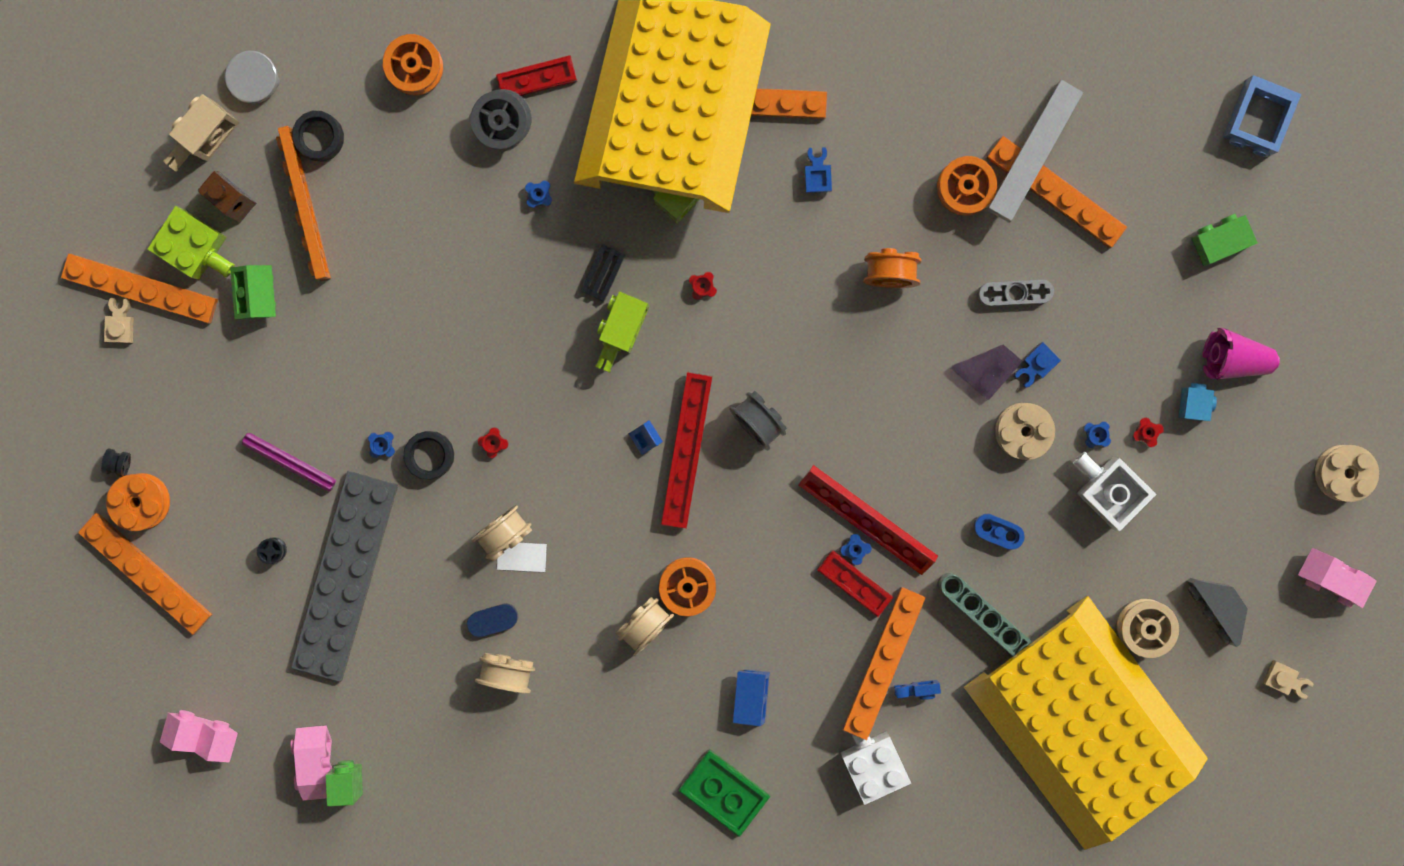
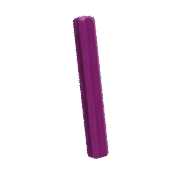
M247 433L242 440L243 446L326 491H331L336 483L333 477L252 433Z

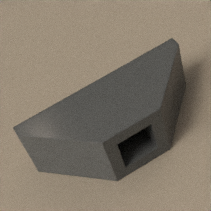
M1194 578L1188 579L1190 595L1196 602L1200 600L1205 608L1202 610L1205 617L1210 623L1215 622L1219 628L1217 634L1225 644L1229 643L1238 647L1241 644L1248 608L1234 587Z

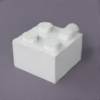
M1083 452L1073 462L1089 478L1088 482L1077 494L1113 530L1121 531L1157 495L1120 458L1112 457L1100 468L1086 452Z
M887 731L873 738L869 736L868 740L852 735L856 745L840 752L864 805L911 784Z

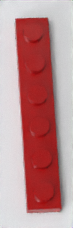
M687 372L662 525L687 529L713 376Z
M813 465L798 484V486L919 574L923 575L937 560V554Z

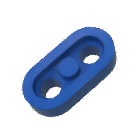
M986 513L978 516L974 522L975 533L980 538L1013 550L1019 548L1024 542L1025 535L1022 528L1009 521ZM988 521L991 527L988 531H984L982 525ZM1009 531L1014 533V538L1011 541L1006 539V534Z

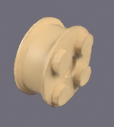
M1017 403L1009 406L1000 414L995 426V436L1000 448L1008 455L1021 460H1032L1044 455L1052 446L1055 438V425L1050 414L1042 407L1031 403ZM1026 426L1028 433L1023 436L1021 430Z
M1336 445L1324 451L1318 458L1314 475L1317 486L1327 497L1338 501L1355 502L1368 497L1374 491L1379 480V467L1374 456L1366 449L1356 445Z
M517 505L496 518L472 538V542L477 541L487 553L486 559L490 558L492 562L505 553L506 549L515 547L523 540V537L532 531L530 528L532 524L530 522L525 523L516 511Z
M651 597L643 606H640L631 615L632 619L616 632L619 636V641L624 640L635 650V657L662 632L675 616L674 614L668 615L658 605L659 600L657 598L654 600Z
M1138 599L1126 605L1121 611L1117 620V633L1119 639L1128 650L1141 657L1156 658L1168 653L1176 644L1179 636V623L1174 612L1166 605L1152 599ZM1150 625V630L1146 632V627Z
M484 653L483 657L479 658L483 663L480 677L475 678L476 683L519 693L531 692V689L528 688L531 672L536 669L533 667L532 661L514 660L508 655H494L490 653Z

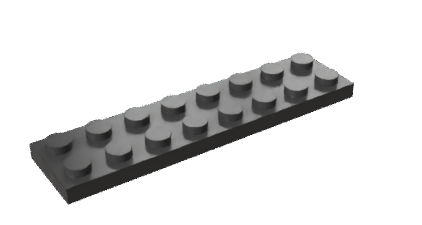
M347 471L291 668L339 682L343 680L398 484Z

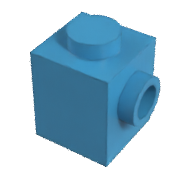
M1191 383L1190 387L1182 388L1178 418L1211 421V414L1215 411L1217 404L1214 390H1207L1206 384Z

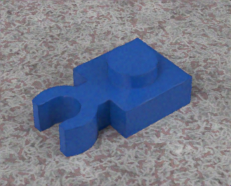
M822 147V156L819 158L813 156L812 148L808 149L807 157L812 166H805L806 193L832 192L831 165H823L827 157L826 147Z
M1041 342L1023 360L1028 366L1017 370L1014 377L1018 378L1021 374H1026L1028 380L1023 386L1025 388L1030 387L1034 382L1036 374L1040 378H1044L1061 360L1044 342Z
M937 680L894 685L897 698L919 696L920 700L935 698V694H941L940 683Z

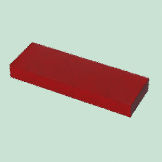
M571 55L496 74L499 89L511 90L520 96L577 82Z
M833 550L817 569L818 572L877 617L880 616L894 598Z

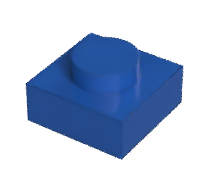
M650 420L628 433L641 455L663 442Z

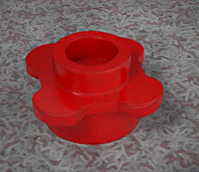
M705 272L704 275L700 276L692 275L689 278V283L693 287L692 297L694 299L700 300L703 296L713 297L716 295L717 289L713 286L712 280L714 276L711 272ZM704 283L705 288H701L700 285Z
M1144 417L1140 420V425L1133 433V437L1136 441L1145 442L1148 447H1155L1157 445V438L1159 434L1163 433L1164 428L1161 424H1154L1149 418ZM1147 430L1151 431L1150 435L1146 434Z
M495 427L491 428L488 434L478 439V445L487 451L489 458H495L500 450L507 449L509 445L508 440L503 439L500 435V430ZM492 440H494V441L496 442L495 445H492V444H491V441H492Z

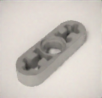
M1047 280L990 282L982 285L978 290V299L985 306L1042 304L1050 301L1054 295V287ZM1026 285H1030L1029 290L1039 289L1040 285H1042L1043 289L1048 290V294L1043 295V299H1040L1039 294L1029 295L1031 300H1027L1028 288ZM1001 286H1005L1003 291L1005 302L1001 301L1002 296L993 297L992 302H990L989 298L983 295L984 292L988 291V287H991L992 292L1002 291ZM1012 286H1019L1022 289L1023 295L1020 300L1016 301L1010 298L1009 289Z

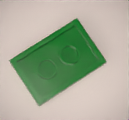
M710 749L679 788L680 793L738 837L743 834L771 797L770 794Z

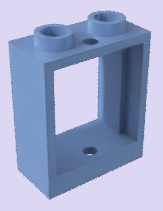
M1254 75L1245 80L1223 137L1229 139V143L1236 147L1244 148V146L1254 149L1253 153L1262 157L1278 153L1301 94ZM1253 94L1285 106L1272 142L1239 130Z

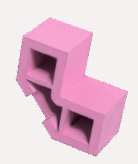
M1314 548L1311 549L1298 574L1306 580L1304 585L1316 591H1320L1321 588L1330 591L1339 597L1337 602L1349 608H1352L1353 604L1363 608L1377 582L1368 574L1344 564L1343 561Z
M180 710L179 713L167 714L160 743L172 751L195 752L206 761L230 762L238 733L229 727V723L194 716V713Z
M327 726L296 728L295 739H291V753L294 755L296 771L294 787L296 791H299L303 801L327 798L326 774L332 769L330 763L332 739Z

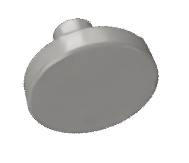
M244 51L237 54L230 60L225 71V82L230 93L240 101L251 105L267 100L272 96L280 82L274 63L266 55L257 51Z

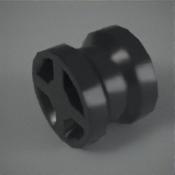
M108 448L104 453L101 463L102 473H116L118 477L126 476L130 468L131 454L128 452L117 453L115 449Z
M277 537L261 541L257 548L258 558L266 564H274L283 560L287 553L285 542Z

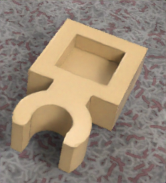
M110 298L108 306L112 311V316H105L104 342L133 343L134 317H126V313L131 308L130 299H123V306L119 309L116 306L117 300Z
M1273 660L1263 680L1264 684L1287 695L1293 689L1294 694L1303 699H1307L1308 696L1301 692V686L1307 684L1313 687L1314 685L1312 681L1306 678L1297 679L1300 672Z

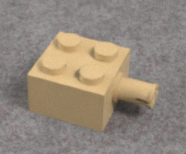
M204 94L200 97H195L188 106V112L183 117H179L171 127L173 130L169 135L178 144L163 162L176 172L190 154L208 161L240 123L218 103Z

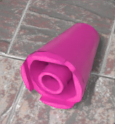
M1217 328V332L1212 331L1205 342L1203 357L1207 358V366L1203 365V370L1210 379L1218 380L1272 374L1280 363V358L1275 349L1225 328Z

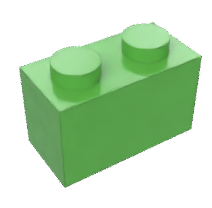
M1235 213L1221 219L1222 225L1213 228V225L1209 224L1197 230L1199 235L1191 239L1203 266L1258 244L1246 215L1237 218Z
M245 265L230 268L234 318L261 319L276 317L272 265Z
M353 760L339 761L338 765H335L326 774L327 806L354 805L363 795L362 764H354Z

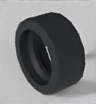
M312 110L304 113L296 120L292 129V140L295 148L303 156L313 161H327L334 158L340 152L344 144V132L341 124L332 115L323 111ZM315 121L327 123L333 132L331 145L322 151L309 149L303 140L305 128Z
M424 431L415 434L408 440L404 448L403 459L406 468L412 475L420 479L431 480L442 477L450 470L454 462V450L446 436L439 432ZM426 440L439 443L444 452L442 464L437 469L431 471L420 468L414 459V451L417 445Z

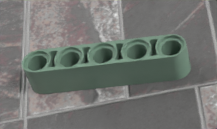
M945 573L940 577L938 581L939 590L1012 656H1015L1032 643L1030 639L954 573ZM956 579L957 588L952 592L946 591V581ZM968 596H975L976 605L971 609H966L964 606L965 599ZM994 613L995 622L990 626H985L983 622L985 615ZM1008 630H1013L1014 639L1009 643H1004L1002 639L1003 634Z

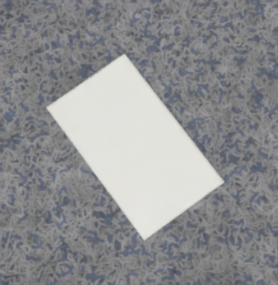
M518 543L513 548L509 547L497 559V570L545 572L547 544Z

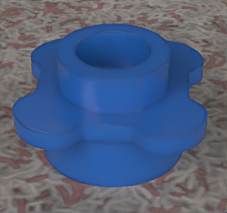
M544 180L538 184H533L532 182L526 184L525 190L528 192L529 199L527 204L529 207L535 208L537 205L549 206L552 203L549 193L551 186L548 181ZM541 192V196L538 197L536 193Z
M1107 422L1095 425L1087 423L1084 426V431L1087 434L1085 441L1087 447L1093 448L1095 445L1107 447L1110 445V426ZM1098 432V433L1100 434V436H1099V437H1096V436H1095V433Z
M385 432L380 435L371 433L368 437L371 449L369 452L370 456L373 458H378L380 455L393 456L395 453V449L392 447L394 435L391 432ZM381 442L384 443L383 447L379 446Z
M857 534L851 535L847 544L841 547L842 555L851 558L852 563L855 565L861 564L862 558L872 550L871 545L860 540V536ZM855 547L859 549L857 552L854 551Z

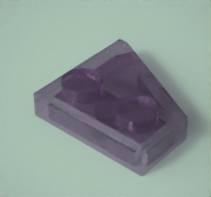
M1002 344L954 364L951 369L983 397L990 400L1022 363V360Z

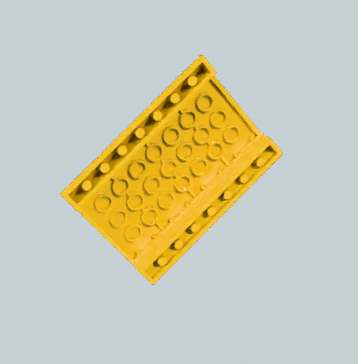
M618 0L574 184L600 189L602 181L704 200V209L730 213L771 24L746 6L715 0Z
M1085 596L1066 610L1069 614L1066 618L992 673L987 675L983 672L964 686V689L1084 850L1112 842L1193 782L1208 759L1088 596Z

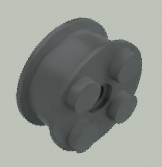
M500 89L486 93L476 101L471 111L470 120L475 136L483 144L495 149H504L519 143L526 137L531 127L532 115L529 105L522 96L511 90ZM499 115L503 117V123L499 121Z
M756 391L753 393L747 392V399L737 408L731 407L730 412L741 427L763 449L768 451L770 449L769 444L779 435L785 436L787 428L781 421L782 417L773 407L768 409L764 405V399Z

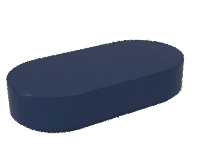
M508 603L474 612L468 618L467 627L470 633L477 637L508 630L517 623L518 612L513 605Z

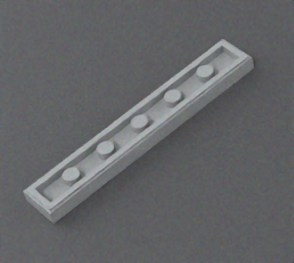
M1063 80L1058 83L987 209L989 212L1008 223L1012 221L1084 92Z

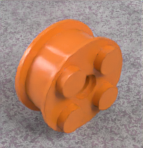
M406 34L394 39L386 48L383 56V70L387 79L402 93L414 96L423 95L433 90L440 82L443 74V61L438 50L428 39L416 34ZM416 62V65L410 68V64Z
M963 156L950 162L941 172L937 182V193L942 205L950 212L961 216L973 215L986 208L994 199L997 190V179L992 167L984 160L974 156ZM964 182L970 184V190L964 187Z
M883 248L881 253L870 252L864 257V261L868 263L867 277L863 279V283L882 288L917 287L921 283L917 279V265L921 264L922 259L917 252H904L901 254L897 253L896 249Z
M147 473L130 474L119 478L110 487L106 498V507L110 518L119 527L129 531H140L155 527L165 519L170 508V495L167 487L159 478Z
M685 557L673 561L665 568L660 579L659 592L663 603L670 611L681 616H694L705 611L713 602L716 593V581L712 570L707 564L696 558ZM690 583L693 588L690 591H686L683 585Z

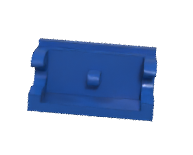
M755 670L738 671L733 723L762 726L765 723L770 672Z

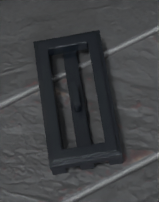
M602 244L581 291L605 302L626 254ZM607 252L609 253V255L593 287V290H590L588 288L592 282V279L597 271V268L602 260L604 253ZM616 256L618 260L601 295L597 292L613 257Z

